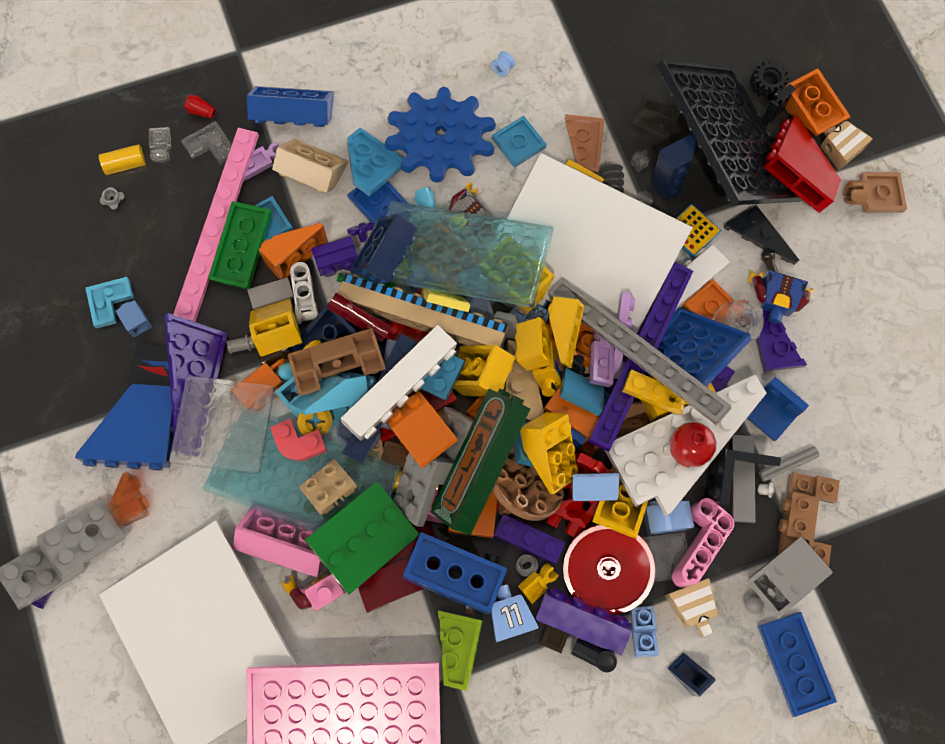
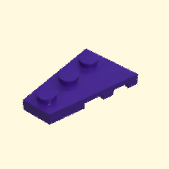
M753 309L751 316L763 371L805 367L807 364L796 351L795 343L791 342L786 334V328L782 321L780 324L771 323L768 321L770 311Z

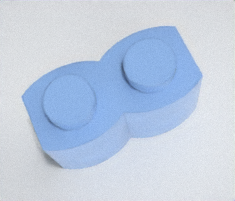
M681 500L667 516L664 515L657 501L649 502L646 507L644 520L647 535L685 531L694 528L689 501Z

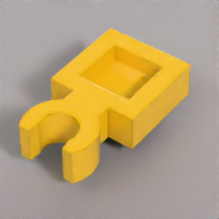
M548 563L541 568L539 574L534 571L518 586L531 604L545 593L546 588H548L546 585L549 582H553L558 578V574L553 571L554 568Z

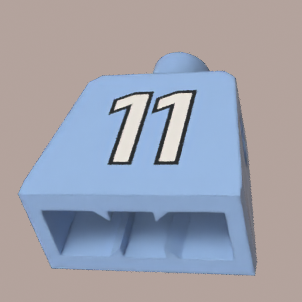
M508 584L501 586L497 594L499 601L494 603L491 610L495 642L538 629V625L523 596L520 594L512 597Z

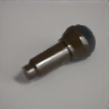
M772 250L763 251L761 260L767 265L768 271L778 272L774 262L775 253Z

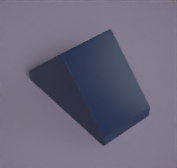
M682 653L667 668L692 696L700 697L716 681L711 674L685 653Z

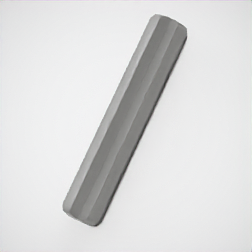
M811 447L782 460L780 466H769L758 472L759 477L765 482L818 458L820 454L816 447Z

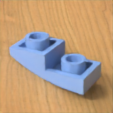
M635 607L630 610L635 658L658 656L654 607Z

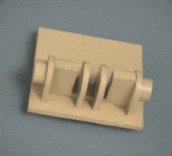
M333 459L300 485L299 488L322 516L324 513L327 515L335 507L333 503L337 506L339 505L336 500L340 498L344 501L343 495L346 498L351 493H354V489L357 486L338 462Z

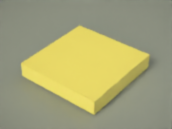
M427 287L422 288L421 295L427 302L469 312L470 303L462 296Z

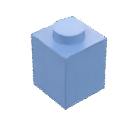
M135 300L124 303L116 310L126 330L133 338L152 328L143 310Z

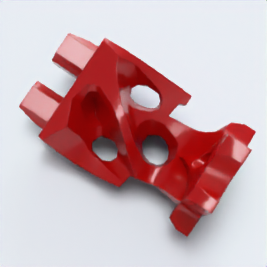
M575 453L578 474L614 473L607 469L602 462L592 459L583 453ZM569 483L563 487V491L565 488L570 489L569 496L563 498L558 510L547 518L546 523L558 528L562 519L569 521L565 533L575 538L582 529L590 526L599 501H589L591 506L588 510H584L582 506L586 501H573L572 483Z

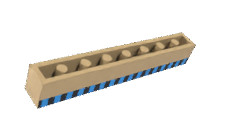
M345 274L338 290V294L371 315L430 333L439 325L455 342L467 346L497 345L502 348L508 334V325H505L501 320H490L479 313L474 312L471 314L462 310L430 303L417 293H412L411 295L398 287L389 288L384 286V284L367 281L355 274Z

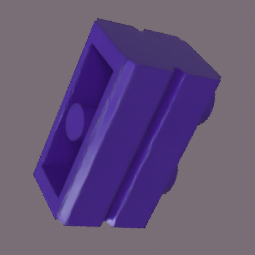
M351 236L311 248L319 274L325 277H331L336 274V271L343 269L349 271L358 256Z

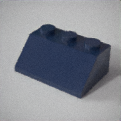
M694 133L660 150L651 184L663 200L670 197L675 198L681 193L697 139Z
M399 214L379 218L349 271L377 284L390 282L395 276L394 270L397 265L405 258L404 252L415 240L414 234L418 228Z

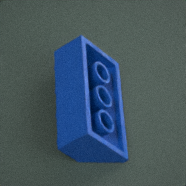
M255 86L247 95L248 120H254L255 123L274 121V124L293 122L297 126H303L308 123L313 124L315 127H324L331 120L333 91Z

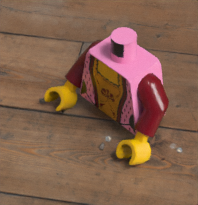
M329 571L301 588H298L292 575H289L291 580L288 583H283L281 580V585L285 592L290 595L296 606L301 610L311 608L316 611L345 593Z

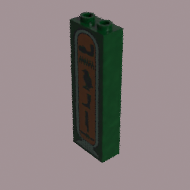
M500 388L498 392L488 389L430 513L451 529L467 535H471L531 409L523 405V399L511 395V393Z

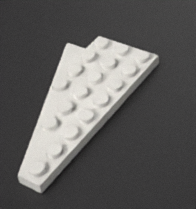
M756 375L715 393L731 405V410L717 425L713 424L689 405L684 408L681 415L672 413L614 441L610 451L605 452L616 472L619 473V478L635 507L655 498L665 516L674 510L765 396L766 391ZM692 421L703 423L709 427L714 433L717 442L716 451L711 460L698 468L682 466L676 462L670 452L669 440L675 429L684 423Z

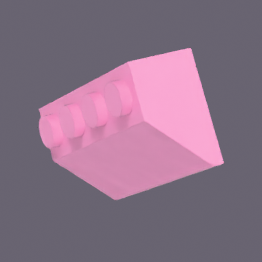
M254 503L235 528L234 550L314 577H318L324 567V564L304 541L313 533L311 529L317 523ZM316 526L314 532L321 526Z

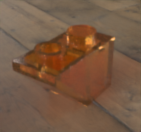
M128 472L122 474L110 501V506L117 523L124 527L150 515L147 509L150 505L147 498L140 493L139 488L142 486L138 477Z

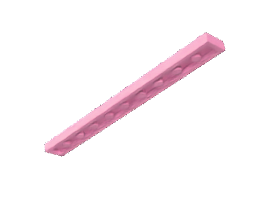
M242 128L237 129L173 314L175 316L196 322L210 281L208 276L231 202H237L259 137L257 132Z

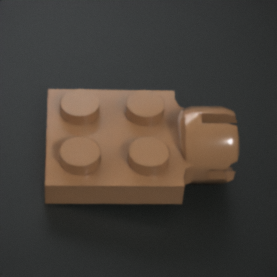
M863 172L859 175V180H850L844 186L843 196H851V198H844V201L850 205H862L865 213H903L907 210L900 172Z

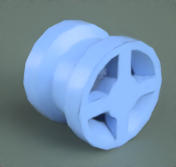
M501 51L498 54V58L492 61L491 67L496 74L505 77L509 69L514 67L515 60L509 53Z

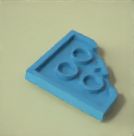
M361 128L348 136L347 148L353 185L368 196H371L401 170L400 166L404 158L395 151L387 150L385 144Z

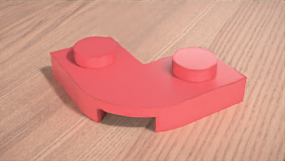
M291 419L270 427L278 450L288 459L302 462L328 452L319 430L298 437Z

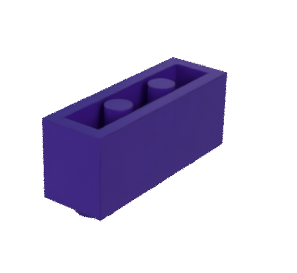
M504 514L493 536L494 539L553 566L557 563L565 542Z

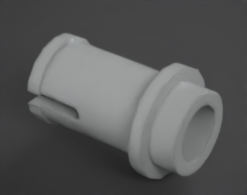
M248 334L243 338L227 341L230 354L247 349L252 351V348H256L252 337Z

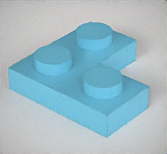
M128 277L86 287L93 326L97 329L117 323L113 304L134 298Z

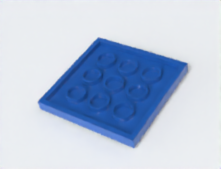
M678 308L674 312L657 350L707 387L751 341V334Z

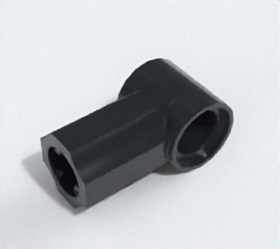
M580 638L577 639L571 652L573 656L597 667L605 673L613 671L617 665L615 653ZM606 654L613 658V663L607 667L603 666L600 662L601 656Z

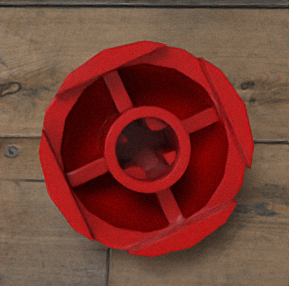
M692 421L682 424L675 429L669 440L670 452L676 462L688 468L702 467L711 460L716 451L717 442L714 433L709 427L700 422Z

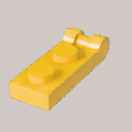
M634 370L628 373L622 392L678 415L683 413L684 400L658 380ZM669 396L675 398V401H668Z

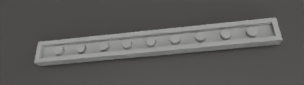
M563 278L548 292L551 299L553 297L579 299L584 305L581 322L713 424L717 425L731 410L729 403Z

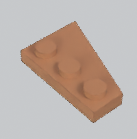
M565 114L564 119L575 162L598 175L604 119Z

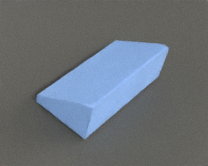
M619 473L573 474L571 486L573 501L618 500Z

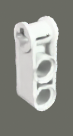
M297 262L292 265L290 274L295 300L296 319L298 324H302L303 321L314 320L319 313L309 268L305 263ZM300 272L306 273L303 277H296ZM303 291L309 292L307 296H299Z

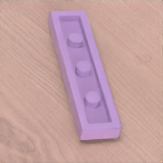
M622 292L619 321L631 329L632 320L628 318L629 311H634L635 298H631V293ZM616 348L614 352V379L619 378L626 363L623 362L624 354Z

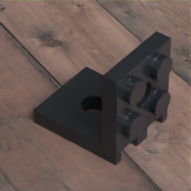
M722 449L710 466L712 482L708 484L707 496L716 503L729 505L735 461L780 466L781 457Z

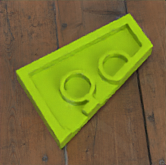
M438 611L444 686L468 691L483 621Z

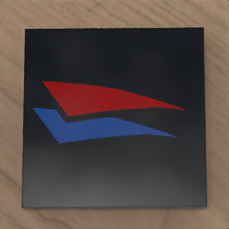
M137 343L127 384L170 386L167 347Z

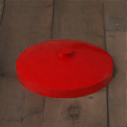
M596 524L584 529L572 540L565 553L563 573L567 588L573 597L584 600L586 605L593 608L599 606L605 609L608 614L615 615L632 610L647 597L654 582L655 564L649 546L639 534L635 539Z

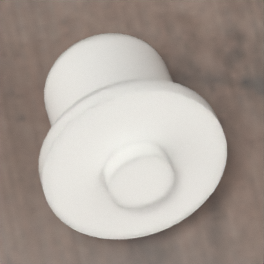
M773 483L759 484L758 493L772 498L774 493Z

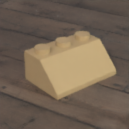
M294 138L277 147L272 170L279 172V175L297 180L299 184L309 185L315 188L317 192L328 193L337 185L348 161Z

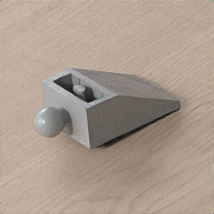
M801 536L748 578L747 582L758 596L748 597L745 601V607L748 612L758 614L763 610L764 603H766L777 618H779L829 577L833 571ZM767 576L770 580L769 583L763 584L761 577ZM778 594L784 595L785 600L783 602H779L776 599Z

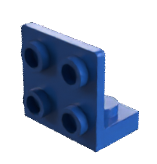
M774 377L764 387L766 391L765 396L749 414L747 419L771 440L776 441L795 418L803 413L809 405Z

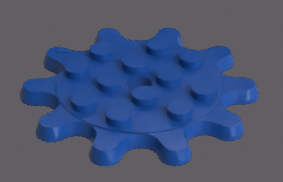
M441 87L437 91V97L429 100L413 92L407 98V102L411 107L408 112L392 111L388 115V123L397 127L399 132L387 137L385 148L390 151L401 150L405 152L406 157L401 162L400 167L406 173H410L417 167L423 166L428 168L431 181L436 183L443 181L445 172L451 168L459 170L463 176H472L475 172V167L471 162L472 157L475 155L489 157L494 154L493 145L485 141L482 135L493 131L496 123L492 117H478L474 114L479 107V101L475 96H469L466 100L457 102L451 99V92L447 87ZM442 129V131H444L445 134L437 135L436 132Z

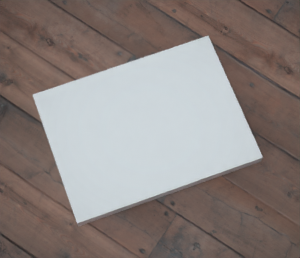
M540 153L488 256L510 236L555 275L554 280L543 297L550 302L553 301L549 297L548 292L563 278L617 320H619L622 292L631 293V298H635L634 311H629L628 319L632 320L631 330L637 334L693 227Z
M216 520L99 594L174 744H209L247 720L246 669L248 667L297 665L221 524Z

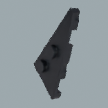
M757 205L724 225L725 230H733L742 235V239L751 241L755 246L763 250H772L787 263L795 265L799 262V258Z

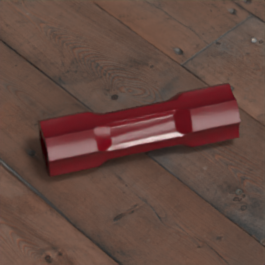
M338 293L334 294L327 306V309L363 330L372 328L376 339L383 342L391 329L390 325L370 315Z

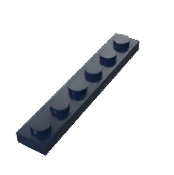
M400 334L387 359L386 369L382 370L376 384L418 342ZM382 422L375 427L377 431L369 439L364 438L360 441L351 433L342 454L363 463Z

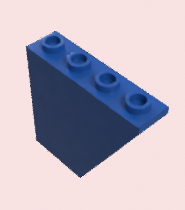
M131 384L79 449L75 458L83 462L82 465L96 467L97 463L105 464V467L118 468L119 465H127L129 469H140L141 466H148L150 470L162 471L163 467L170 468L174 445L170 386Z

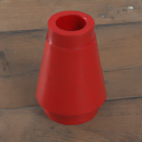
M190 94L185 101L184 109L189 114L213 119L216 108L199 96Z

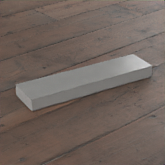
M733 435L731 437V450L754 453V436ZM735 461L731 486V516L734 522L756 523L755 463Z

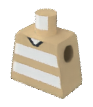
M845 121L836 128L834 126L823 132L827 137L821 144V148L840 171L868 146L872 138L850 122Z
M709 578L665 595L668 603L685 628L696 625L700 637L713 633L708 619L718 616V610Z

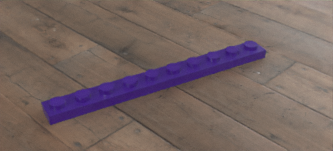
M674 262L639 334L641 338L656 349L664 336L693 273V270ZM629 358L588 441L607 452L610 451L635 398L622 392L628 373L634 370L643 375L646 374L645 370Z

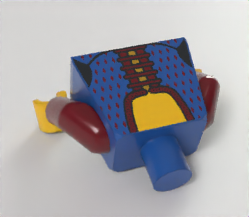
M751 270L748 281L753 284L758 301L761 302L760 307L770 311L768 321L775 324L781 323L783 315L790 316L794 312L802 310L810 302V294L814 290L813 288L806 289L808 281L771 270L764 276L761 271L756 275Z

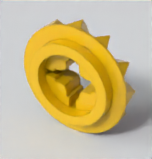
M329 410L307 415L299 412L297 419L298 429L303 435L319 430L323 437L331 429L332 415ZM316 414V417L321 421L316 422L313 429L312 423L306 420L313 419V415Z

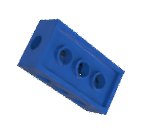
M421 532L402 579L488 615L491 613L507 568ZM430 559L436 560L439 568L437 570L429 569L427 561ZM449 569H457L460 573V578L452 579L448 573ZM472 577H476L481 581L480 588L472 587L470 583Z

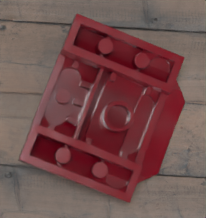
M425 521L424 527L411 523L419 535L358 587L367 613L425 589L403 580L402 577L421 532L436 538L430 521ZM430 559L427 561L429 569L437 570L439 568L436 560Z

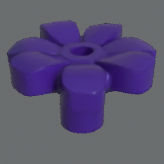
M364 222L359 223V226L347 229L348 234H351V236L358 235L359 241L362 243L366 242V233L373 229V225L370 222L367 224Z

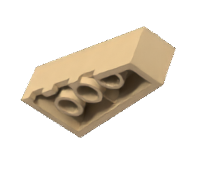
M508 340L503 350L514 357L515 352H517L516 341ZM515 359L513 369L505 381L504 391L523 399V405L531 408L525 420L528 423L544 414L538 383L533 376V370L526 371Z

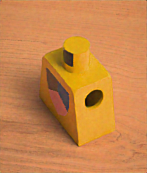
M552 341L550 342L551 365L533 370V376L540 386L542 394L547 397L553 396L559 387L561 388L562 373L565 369V366L560 362L558 351Z

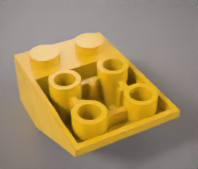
M291 298L250 311L249 327L251 337L261 357L302 343Z
M546 412L523 425L520 430L523 449L549 493L555 494L572 482L573 474H578L569 416L566 413Z

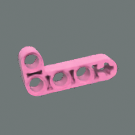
M710 498L701 499L690 506L693 521L702 529L673 571V582L680 588L696 584L701 580L734 528L732 516ZM696 555L699 557L700 562L697 561Z

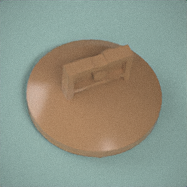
M513 445L492 489L493 494L498 499L499 514L508 516L510 513H513L523 519L532 521L546 519L560 507L564 497L563 488L555 494H550L534 467L516 463Z

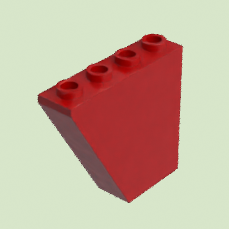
M794 115L790 120L788 118L785 119L779 126L781 130L775 135L776 140L770 146L772 150L765 157L767 161L764 168L820 213L834 202L841 178L799 117Z

